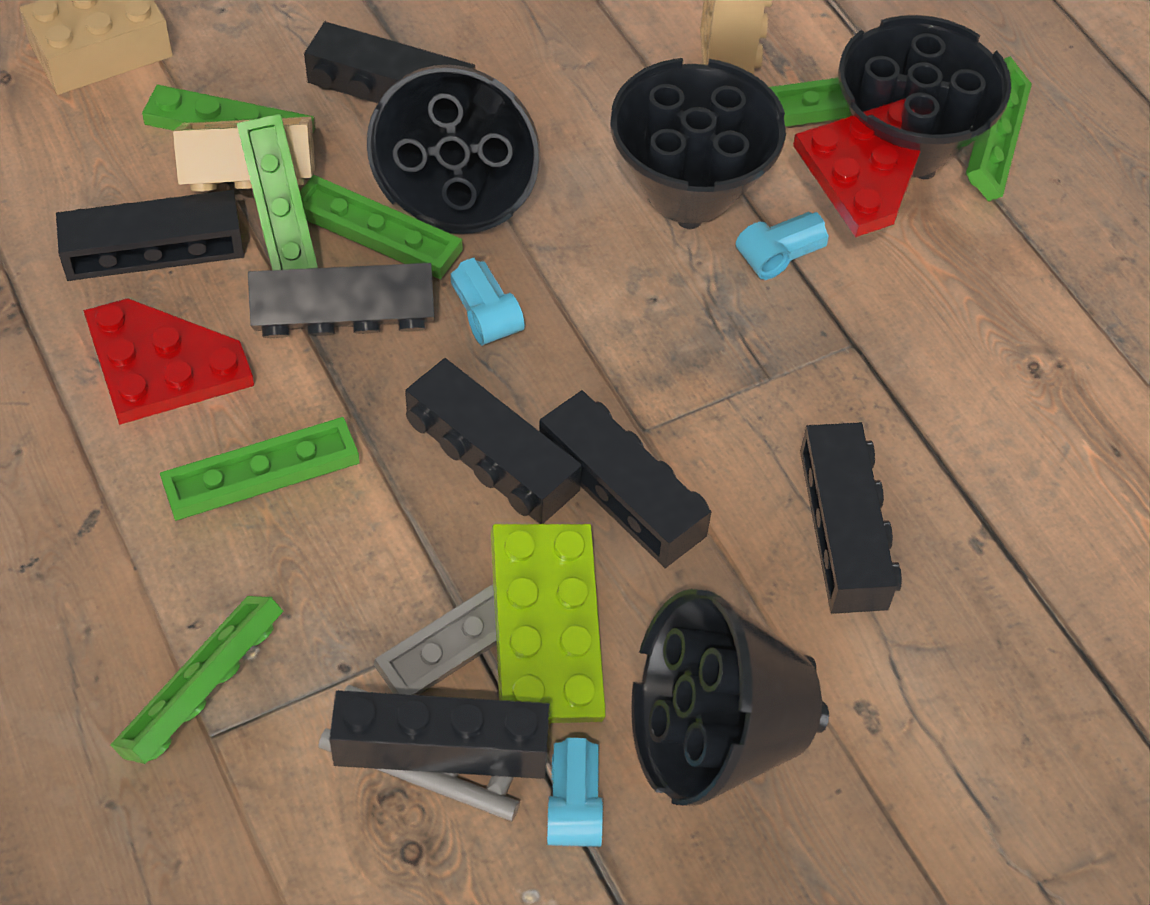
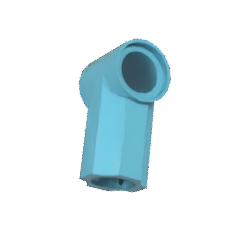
M806 212L771 227L766 222L754 223L740 233L735 243L736 248L758 277L768 280L783 272L791 260L827 246L829 235L826 232L825 221L817 212Z
M475 258L460 262L458 268L450 273L451 285L467 310L470 328L481 346L524 330V317L519 303L513 294H504L485 261H477Z
M567 738L565 741L554 743L552 755L553 793L548 799L547 845L601 847L603 799L598 798L599 744L591 743L586 738Z

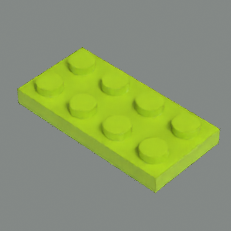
M493 524L491 529L499 700L550 703L549 723L602 722L606 714L591 524Z

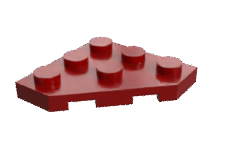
M906 99L863 113L867 116L872 114L879 120L901 129V115ZM856 116L843 118L797 133L793 143V147L855 238L894 225L921 150L903 148L880 139L874 135L873 130L863 124Z
M129 298L83 310L119 425L255 386L253 375L240 340Z

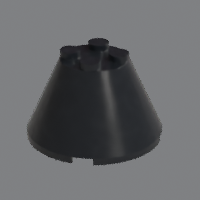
M924 15L889 17L882 19L880 26L865 33L861 29L849 40L842 52L838 78L842 94L851 115L856 116L863 124L873 130L874 135L880 139L903 148L921 150L912 177L930 179L935 175L936 170L971 144L1001 118L1011 94V77L1007 64L998 51H995L993 54L981 44L978 33L956 22ZM906 99L901 115V129L879 120L872 114L867 116L863 113Z
M677 58L648 66L634 74L622 85L616 94L611 110L610 127L613 141L646 194L648 201L660 214L677 221L685 229H696L703 222L717 218L773 166L782 152L786 137L785 112L772 89L749 71L714 59H709L708 65L683 64V58Z
M436 65L418 69L407 74L385 92L375 107L368 125V160L373 176L383 194L393 205L396 202L406 212L414 216L415 219L448 233H478L507 221L530 196L538 177L541 157L540 143L529 112L518 97L504 84L486 73L472 68L457 65Z
M688 589L681 591L666 601L656 613L646 631L639 651L641 654H647L642 683L633 682L631 701L632 730L638 760L647 781L656 793H665L672 799L671 804L683 806L703 804L801 755L810 746L816 733H822L827 728L829 709L826 703L822 701L817 666L812 656L802 655L727 600L708 590Z

